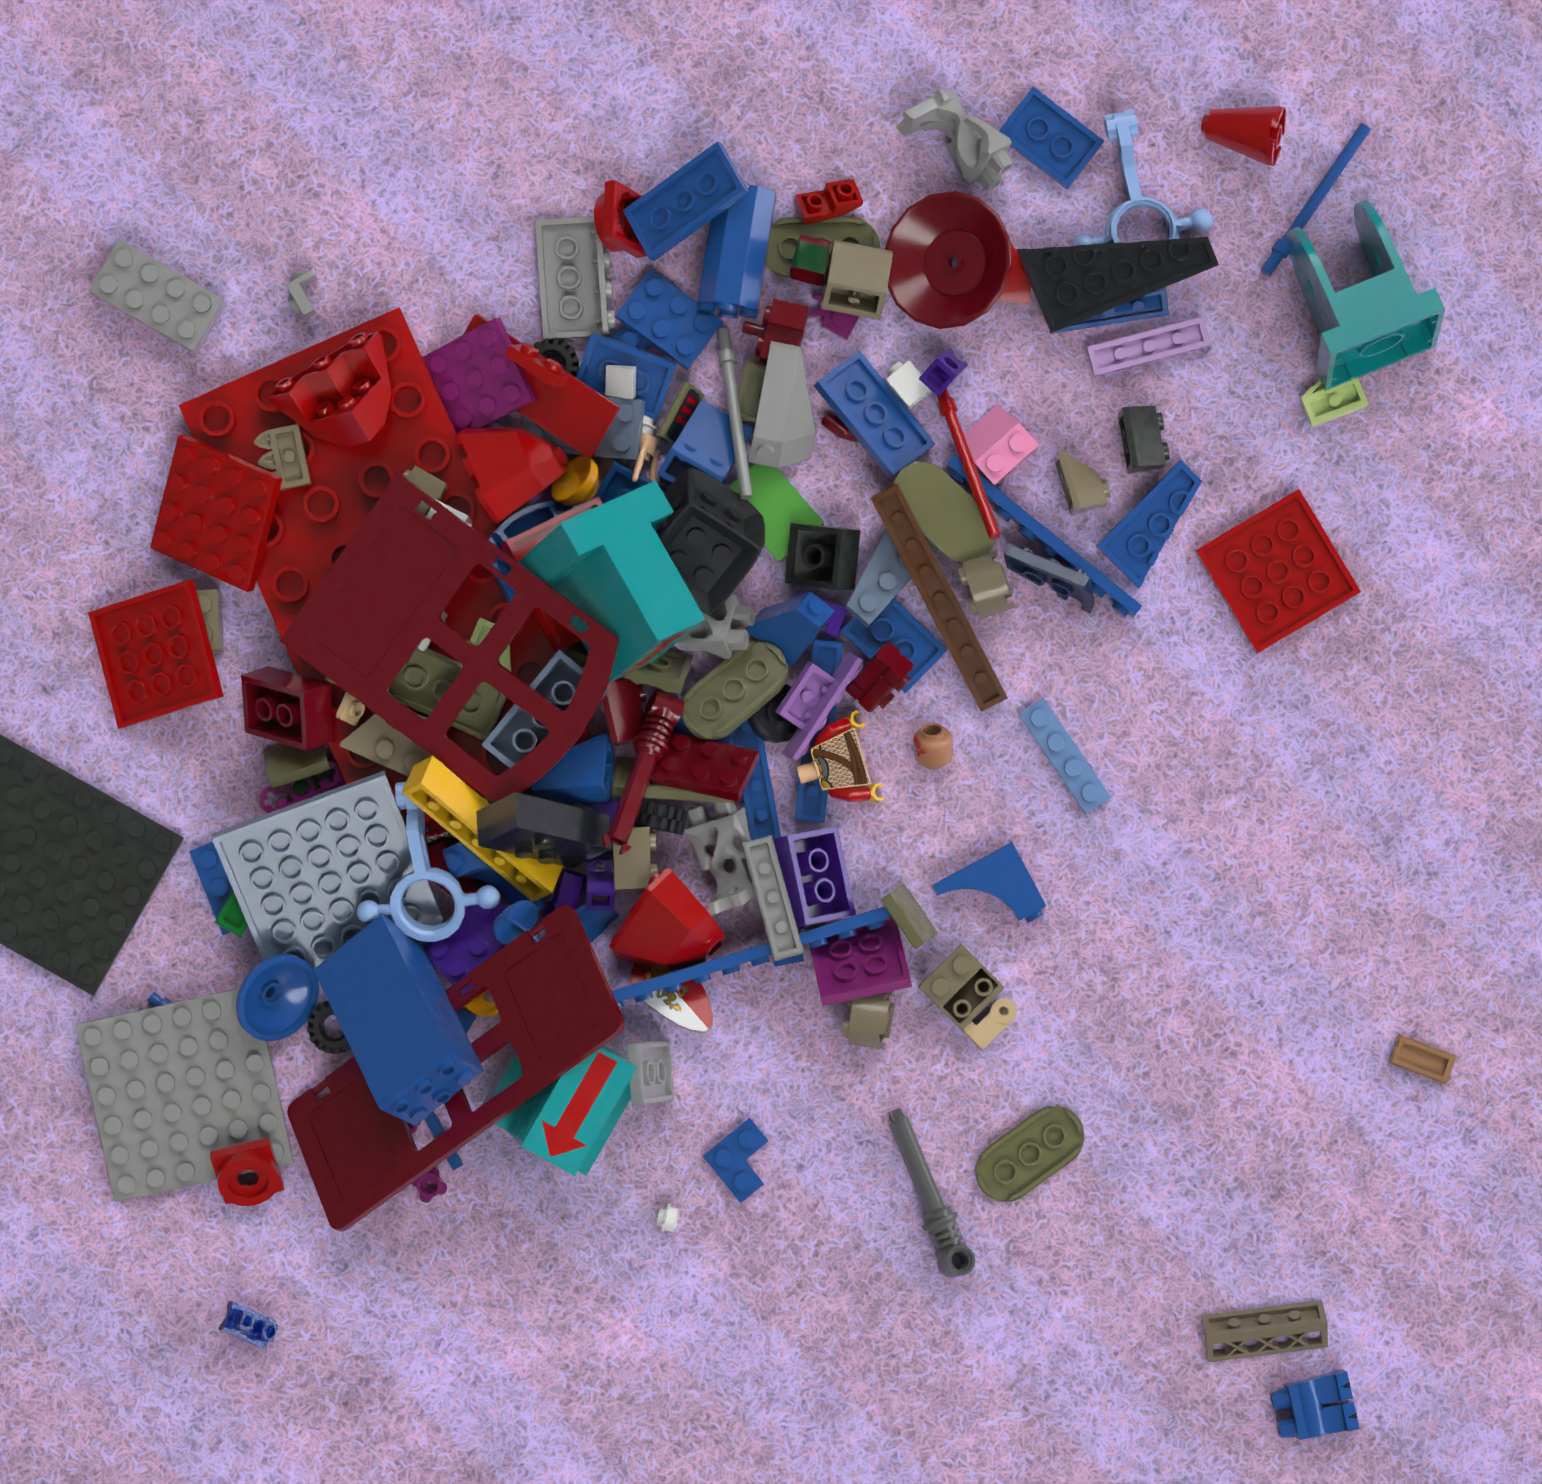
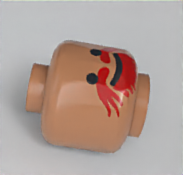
M928 723L915 733L913 738L914 757L921 766L934 770L945 766L951 761L953 757V738L947 728L938 723Z

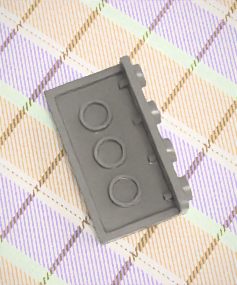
M594 216L535 220L543 339L590 338L592 332L606 337L610 336L609 328H615L614 310H608L607 298H613L612 281L606 280L605 269L611 268L610 251H604L603 243L596 232Z

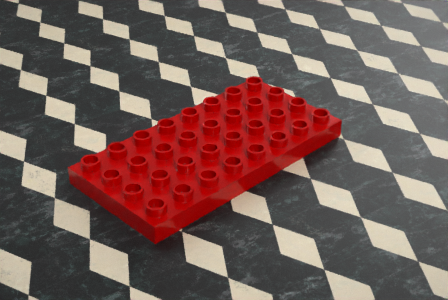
M400 307L179 405L194 439L271 473L277 471L276 469H267L258 464L260 458L267 452L272 451V449L258 447L254 444V440L267 430L297 424L269 401L268 398L276 390V384L309 367L317 358L328 355L347 344L352 337L359 333L365 332L367 335L379 331L382 336L392 393L385 425L372 440L346 447L318 439L300 426L311 485L279 491L256 580L281 638L397 473L403 475L407 469L412 471L414 466H417L447 483L449 487L440 502L469 516L472 520V528L488 540L498 527L477 498L475 490L479 488L476 477L471 479L463 462L466 456L457 446L454 439L455 435H457ZM477 564L444 610L448 614L445 623L469 641L479 618L495 624L509 604L491 571L483 565ZM534 611L510 643L511 672L529 686L555 655ZM430 641L428 649L459 662L434 642ZM285 646L297 674L330 683L334 741L328 744L346 784L385 771L395 796V784L406 782L408 776L339 746L341 741L376 713L365 706L364 713L356 726L336 718V713L346 691L340 686L325 680L326 676ZM508 698L496 726L515 704ZM408 707L413 712L428 718V715ZM452 726L447 731V736L450 740L494 773L502 774L509 769L508 766L482 746L483 740ZM587 726L572 747L592 739ZM463 780L470 788H472L481 797L487 798L477 789H475L473 786H471L469 783ZM407 809L400 810L406 823ZM425 813V826L432 819L427 813Z

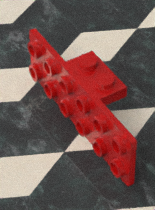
M475 314L464 334L487 323L489 320L480 314ZM507 333L512 345H509L504 356L524 369L537 398L536 401L517 411L586 457L593 458L620 407L562 369L563 366L560 363L545 358L538 353L539 350L534 346L522 343Z

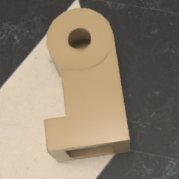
M1007 998L997 999L991 1004L989 1013L976 1025L971 1021L962 1031L980 1050H983L1015 1019L1017 1014L1016 1005Z

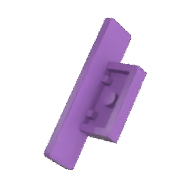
M848 652L832 676L813 663L807 662L775 711L798 727L782 752L784 755L797 761L799 757L806 754L810 747L811 739L816 732L824 727L827 721L826 716L832 707L841 701L843 690L849 681H852L858 675L860 664L863 661L861 658Z

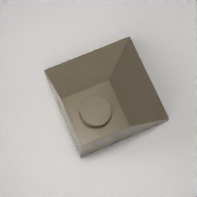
M1065 451L1057 452L1054 462L1071 516L1106 506L1108 503L1106 498L1111 497L1107 481H1101L1097 472Z

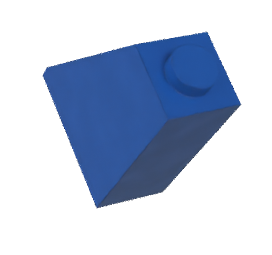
M808 592L761 609L756 615L754 625L747 626L745 630L761 643L768 642L775 645L783 653L786 662L792 667L807 650L835 610L815 594Z
M608 734L598 735L570 748L566 755L545 776L529 787L530 794L537 798L562 804L609 802L615 748Z

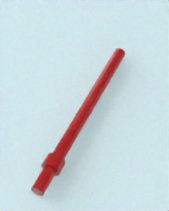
M946 388L939 397L937 396L939 400L937 406L940 415L945 417L987 535L989 539L998 538L1000 536L999 529L956 415L958 408L954 398L950 397Z

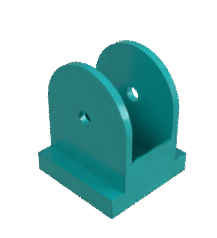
M1367 200L1355 204L1354 219L1362 250L1374 276L1368 280L1335 292L1321 260L1305 232L1299 227L1287 232V244L1293 269L1321 335L1315 371L1324 391L1435 348L1445 312V307L1436 288L1418 295L1416 294L1381 217Z

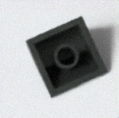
M1156 406L1123 407L1118 414L1128 474L1164 468L1166 465L1165 460H1170L1167 442H1162L1160 431L1164 430L1162 413L1156 412Z
M791 523L785 583L834 590H854L861 530Z

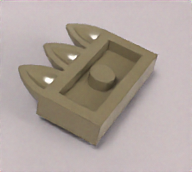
M299 424L267 430L254 440V444L258 447L272 449V451L267 452L260 458L258 464L267 469H276L277 471L272 473L283 477L280 487L281 491L311 485Z

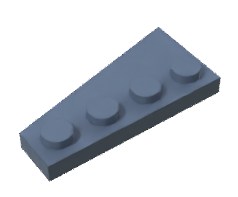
M885 529L845 606V609L867 628L912 579L887 529ZM926 538L931 550L935 553L938 548Z

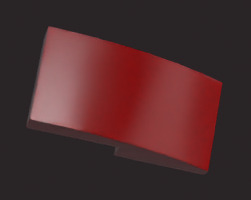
M848 179L828 182L822 191L796 194L794 204L802 224L807 225L851 212L861 207L863 200L855 180Z

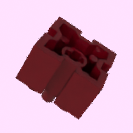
M773 298L772 306L766 305L762 325L744 321L742 333L758 336L755 356L759 357L760 362L767 363L771 341L801 347L808 318V306Z

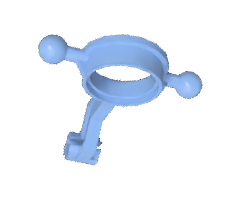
M1131 109L1104 115V128L1108 142L1117 140L1118 158L1128 200L1120 203L1110 214L1105 227V236L1092 238L1089 235L1082 234L1074 239L1072 246L1120 243L1117 238L1118 222L1126 212L1135 208H1149L1157 211L1168 225V240L1180 239L1179 231L1193 228L1198 232L1207 231L1213 223V217L1208 210L1197 209L1191 213L1190 217L1176 219L1173 211L1163 202L1150 197H1142L1135 168L1131 138L1139 134L1134 111Z
M398 782L395 784V799L399 810L407 809L406 834L414 870L397 882L391 894L390 903L378 905L373 900L363 901L358 905L357 916L363 923L370 924L379 915H392L396 926L405 935L418 941L436 942L448 938L459 929L465 916V906L479 905L483 909H492L498 905L500 894L495 887L490 885L481 887L476 893L466 894L462 891L459 882L450 873L440 868L431 867L424 835L425 812L402 793L406 782ZM422 880L434 881L443 885L451 893L455 902L453 916L446 922L438 925H424L415 921L407 913L403 904L405 890L413 883Z

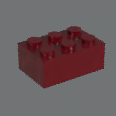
M270 666L241 675L245 733L303 750H310L334 741L330 683Z

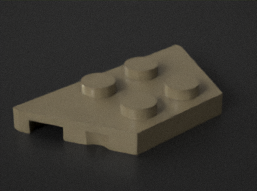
M377 714L369 718L341 741L339 745L344 749L408 777L415 764L431 757L429 753L397 729L391 727ZM417 714L421 718L427 719L426 717Z

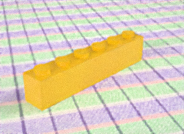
M434 756L413 766L402 791L407 798L532 902L553 892L563 868L562 865L553 863L541 864L536 859L516 858L515 854L478 846L476 811L490 805V803Z

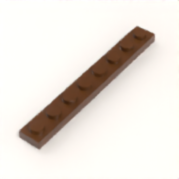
M895 484L870 497L980 711L982 712L1007 699L1008 697L899 485Z

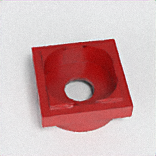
M616 180L605 182L604 193L595 202L594 224L596 232L608 250L612 252L625 251L636 258L645 257L647 254L623 212L625 208L642 197V195ZM619 215L622 219V228L619 221Z
M269 1137L210 1151V1160L217 1178L218 1190L223 1196L225 1204L233 1203L239 1206H254L267 1201L276 1192L285 1190L283 1178ZM246 1170H251L258 1174V1180L251 1185L241 1184L237 1177Z

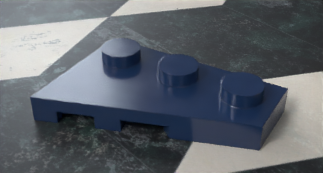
M1010 544L1008 545L1004 553L1008 569L1038 586H1042L1045 583L1049 584L1057 593L1056 596L1065 601L1071 596L1083 603L1081 610L1089 614L1091 613L1095 600L1091 579L1084 571L1077 568L1069 569L1064 567L1057 560L1050 557L1045 559L1037 556L1026 547L1020 546L1017 548Z

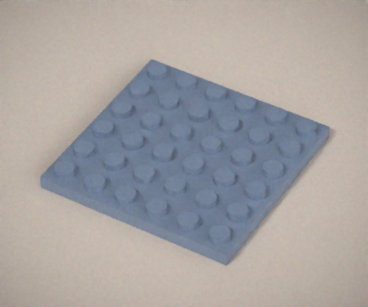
M385 771L211 834L215 848L262 960L275 955L290 954L306 961L313 970L368 925L360 921L357 916V908L360 903L366 900H373L378 905L390 903V897L397 882L414 870L406 834V823L399 810V806L396 804V799ZM422 880L413 883L405 890L403 904L407 913L415 921L424 925H438L445 922L429 881ZM390 915V916H385V917H387V918L393 920L392 915Z

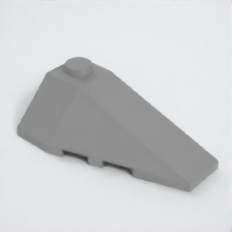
M771 341L749 456L750 463L780 468L811 459L816 425L815 421H813L812 403L808 394L802 349L799 346Z

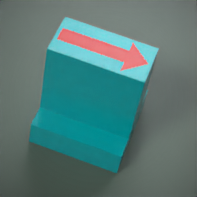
M656 480L560 523L518 561L620 638L615 664L608 683L654 662L705 620L654 530L674 512ZM576 615L570 621L582 633L589 627L588 624ZM581 640L587 652L589 653V645L585 643L583 640Z
M604 1045L499 1120L495 1125L507 1131L521 1147L569 1174L575 1176L578 1171L587 1176L631 1099L630 1079L637 1067L629 1062L627 1057ZM515 1050L512 1051L482 1105L522 1077L523 1069Z

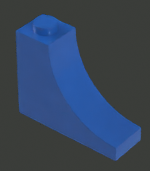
M458 842L441 851L446 865L454 878L472 877L482 880L495 887L511 905L518 901H531L463 843ZM542 898L533 902L537 906L538 911L545 908Z
M1012 842L931 885L936 896L959 889L985 892L998 898L1008 906L1018 921L1025 918L1027 923L1042 916L1041 909L1046 907L1041 894Z

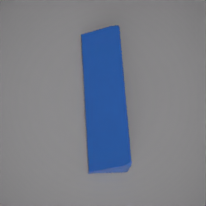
M1166 287L1087 319L1088 321L1079 322L1055 333L1169 315Z

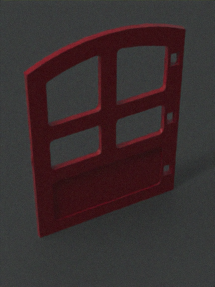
M400 473L396 474L280 639V642L384 719L391 727L397 729L431 756L441 761L447 768L492 802H496L515 792L522 793L545 776L579 739L595 714L606 691L620 641L617 635ZM421 501L437 511L431 519L417 509ZM497 558H500L513 568L507 576L493 566ZM477 564L483 565L515 591L513 599L480 645H474L441 618L443 611ZM535 608L543 610L587 643L590 648L583 674L566 710L558 708L502 666L499 661L501 655ZM574 615L589 625L584 633L569 623ZM425 638L430 639L462 664L461 672L427 719L418 716L389 693L390 686ZM482 682L490 684L549 730L548 736L535 749L502 774L494 773L447 736V731Z

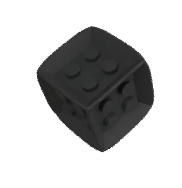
M688 468L673 482L664 494L674 512L654 530L699 609L702 612L711 614L728 599L757 561L765 544V522L762 514L748 500L741 499L738 493L710 475L694 468Z

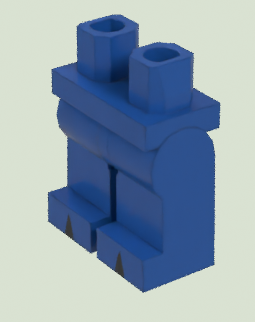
M1343 1369L1284 1384L1285 1388L1270 1393L1273 1409L1289 1407L1291 1418L1276 1421L1278 1435L1281 1438L1296 1437L1299 1440L1331 1433L1360 1429L1355 1404L1353 1401L1348 1400L1353 1399L1348 1372ZM1339 1400L1342 1401V1402H1338V1403H1333V1404H1328V1405L1322 1406V1404H1326V1403H1330V1402H1335V1401H1339Z

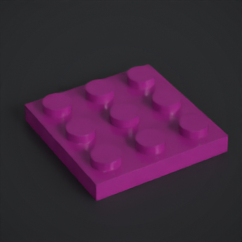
M494 318L423 356V360L456 433L464 428H484L537 400L524 369L504 356L512 342L501 318Z
M891 915V918L884 920L885 926L868 931L867 925L855 929L856 935L839 940L838 934L826 938L827 944L810 949L822 1006L912 987L898 925Z

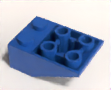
M701 400L657 472V478L671 486L688 468H694L724 484L735 464L729 415ZM742 423L746 445L754 429Z

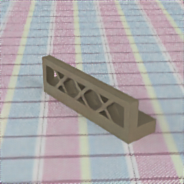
M1322 1300L1202 1315L1207 1362L1328 1347V1323ZM1320 1331V1337L1307 1339L1304 1337L1309 1332ZM1286 1335L1290 1337L1285 1342L1277 1343L1274 1341L1278 1336ZM1257 1339L1259 1341L1254 1346L1244 1345L1248 1340ZM1227 1343L1229 1345L1226 1349L1213 1351V1344Z

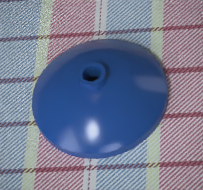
M290 954L275 955L257 964L243 980L236 998V1014L242 1028L252 1037L262 1041L281 1040L297 1032L307 1022L308 1017L312 1015L311 1011L315 1008L318 1000L319 984L313 968L303 959Z

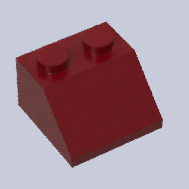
M630 679L613 681L608 683L607 688L609 692L604 696L602 702L612 744L615 747L632 743L634 737L640 734L646 717L644 716L641 702L647 700L643 684L637 685Z

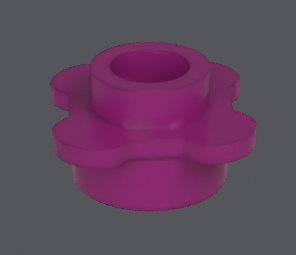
M436 1167L412 1183L414 1187H417L420 1193L419 1198L424 1203L430 1202L432 1197L438 1194L443 1195L447 1191V1185L441 1181L439 1177L440 1171ZM428 1182L432 1183L431 1188L427 1187Z

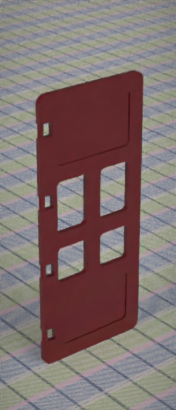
M561 905L544 917L535 927L522 933L470 971L469 975L444 990L456 1013L489 989L500 1015V1022L473 1041L471 1045L480 1063H482L507 1044L512 1043L523 1069V1075L473 1112L464 1090L461 1088L448 1102L444 1103L452 1122L451 1127L418 1151L406 1121L379 1109L355 1056L327 1075L325 1080L314 1088L308 1089L290 1103L287 1115L331 1228L340 1232L349 1229L621 1034L625 1026L624 1018L574 908L569 905ZM545 929L547 935L535 943L533 937ZM472 982L474 988L462 996L460 990ZM328 1087L330 1093L319 1100L317 1094Z

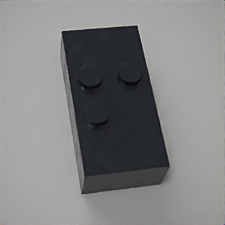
M517 792L476 811L478 846L515 854L516 858H532L538 860L541 864L553 863L573 868L612 850L611 842L605 848L601 839L602 835H608L610 830V816Z

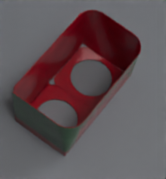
M800 235L790 266L789 277L793 280L823 286L831 242Z

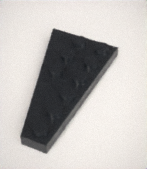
M1208 237L1017 249L1050 334L1219 266Z

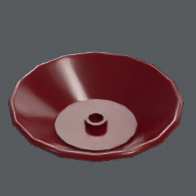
M958 191L930 194L909 206L891 228L885 250L893 251L888 289L895 304L915 322L937 329L965 326L986 314L1004 292L1012 267L1011 241L999 214L980 198ZM957 258L958 265L953 268L952 260Z

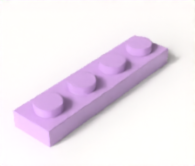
M1202 316L1088 346L1086 350L1093 375L1097 377L1211 346L1204 317Z

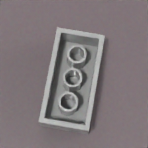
M118 239L88 290L96 298L195 355L200 351L227 305L223 298Z

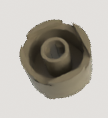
M997 550L963 561V567L957 569L962 585L964 587L969 586L972 596L967 597L972 615L979 614L980 619L1015 608L1013 601L1009 603L1007 601V598L1012 597L1003 566L1000 562H994V558L999 557Z
M895 991L847 1001V1006H850L851 1013L850 1019H844L842 1036L848 1038L849 1044L886 1050L887 1044L882 1041L883 1038L890 1037L895 1004H890L889 996L895 997Z

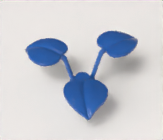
M523 900L507 907L494 921L493 933L496 939L502 944L507 945L525 931H529V928L538 919L537 906L531 901ZM586 904L576 910L590 943L594 942L611 922L620 917L615 910H586ZM536 936L533 937L535 943L539 941V939Z

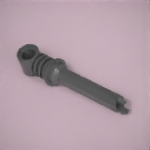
M900 1108L889 1112V1119L891 1121L889 1126L925 1211L923 1216L924 1225L921 1227L929 1235L933 1234L934 1237L931 1238V1241H936L935 1249L939 1248V1252H937L938 1269L943 1275L950 1278L966 1275L975 1266V1255L966 1246L965 1242H960V1239L963 1238L962 1234L957 1235V1232L960 1231L959 1227H954L957 1224V1212H952L950 1207L943 1204L908 1116L905 1117ZM953 1254L958 1255L961 1260L959 1269L955 1268L952 1264Z

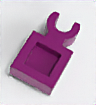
M813 294L812 299L820 303V308L817 311L809 309L808 316L824 318L821 327L848 340L860 316L821 309V295Z

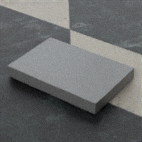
M663 1040L626 1044L628 1061L637 1067L630 1079L632 1106L673 1101L674 1088L670 1042Z

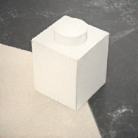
M910 360L904 365L899 361L886 372L889 377L886 378L885 382L908 410L931 392L919 380L921 374Z

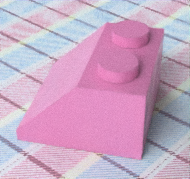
M998 404L964 433L977 472L994 486L999 484L1037 450L1039 446L1027 430Z

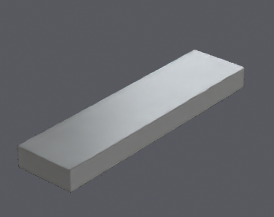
M772 835L742 843L773 960L778 961L803 954L804 951Z

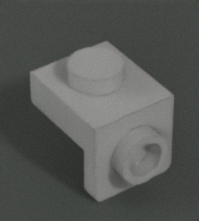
M303 269L290 277L291 281L286 284L293 296L288 301L296 315L302 313L306 319L317 314L302 288L318 279L313 270L307 272Z

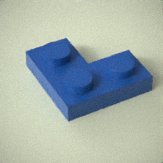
M750 1118L703 1155V1158L740 1203L764 1185L762 1180L745 1161L768 1142L767 1138Z

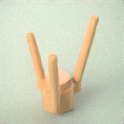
M642 433L640 452L632 476L633 482H637L643 463H649L650 459L649 479L652 481L656 480L657 461L661 451L657 449L658 438ZM619 460L623 464L627 462V460Z

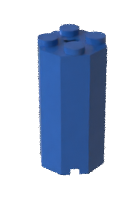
M749 185V188H747L749 193L710 221L697 310L704 312L720 310L719 316L737 319L738 313L741 317L757 318L776 203L775 191Z

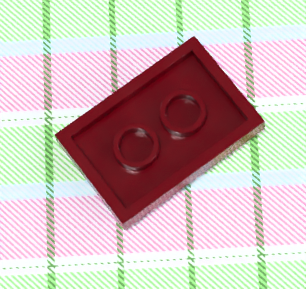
M673 732L667 744L669 753L667 756H663L662 760H659L652 774V780L655 784L739 802L759 761V751Z

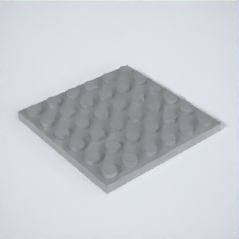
M239 988L75 1025L115 1202L217 1180L210 1160V1151L263 1138H270L278 1166L294 1163L268 1042L252 1037L240 1025L236 1014V998ZM246 1170V1171L241 1172L239 1175H241V1174H246V1173H250V1172H254V1171Z

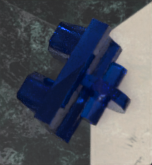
M228 1301L226 1316L218 1330L258 1348L266 1349L268 1342L274 1341L278 1325L275 1324L276 1320L234 1301Z

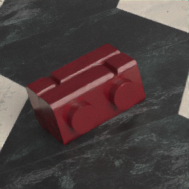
M887 642L845 687V691L855 700L858 699V703L867 712H872L878 706L884 709L895 697L891 692L894 689L899 692L911 680L907 674L914 668V664L904 655H900V651L892 643Z

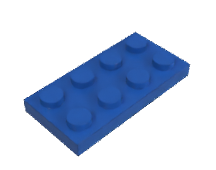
M717 141L625 208L623 212L648 258L655 261L747 195L749 191L725 147Z
M861 351L854 354L814 385L816 390L889 479L935 445L934 441Z

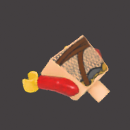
M858 710L853 711L845 718L827 724L814 739V747L810 749L813 762L797 766L801 783L819 779L823 791L827 790L831 797L847 802L883 801L885 797L878 798L875 795V789L883 787V784L871 783L856 731L865 726V722L860 725L854 722L853 716L860 712Z

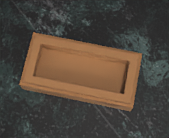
M1398 1035L1388 1063L1447 1084L1456 1056L1408 1037Z

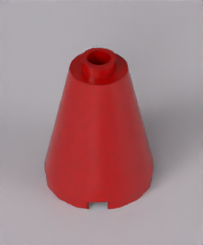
M1280 106L1211 109L1209 115L1204 114L1201 132H1205V138L1265 165L1275 166L1281 151V146H1279L1281 134L1284 135L1286 109Z

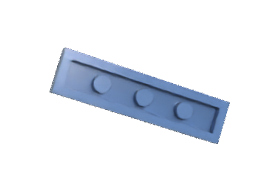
M1044 697L1018 714L1085 814L1111 798Z

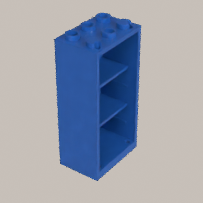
M379 915L314 969L379 1109L412 1125H417L440 1105L448 1102L456 1092L470 1084L471 1080L484 1071L421 942L405 935L393 920Z

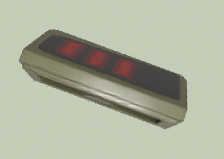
M688 382L683 383L657 432L658 438L674 445L703 399L704 394Z

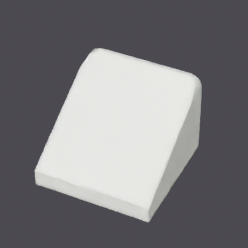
M606 365L605 395L634 399L636 396V366Z

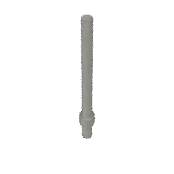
M720 328L717 330L720 351L717 352L719 366H722L740 498L746 500L752 498V489L734 365L737 363L735 350L731 347L729 329Z

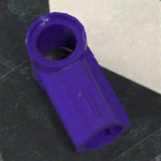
M561 870L552 901L546 903L542 919L561 905H569L575 910L580 908L579 904L586 875L573 870Z

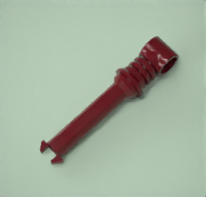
M655 689L647 702L644 716L646 717L641 732L638 736L634 737L632 742L637 755L608 835L603 834L601 837L605 848L609 846L610 842L621 846L620 855L631 849V846L627 845L656 762L662 760L663 756L668 755V741L685 706L683 700L662 690Z

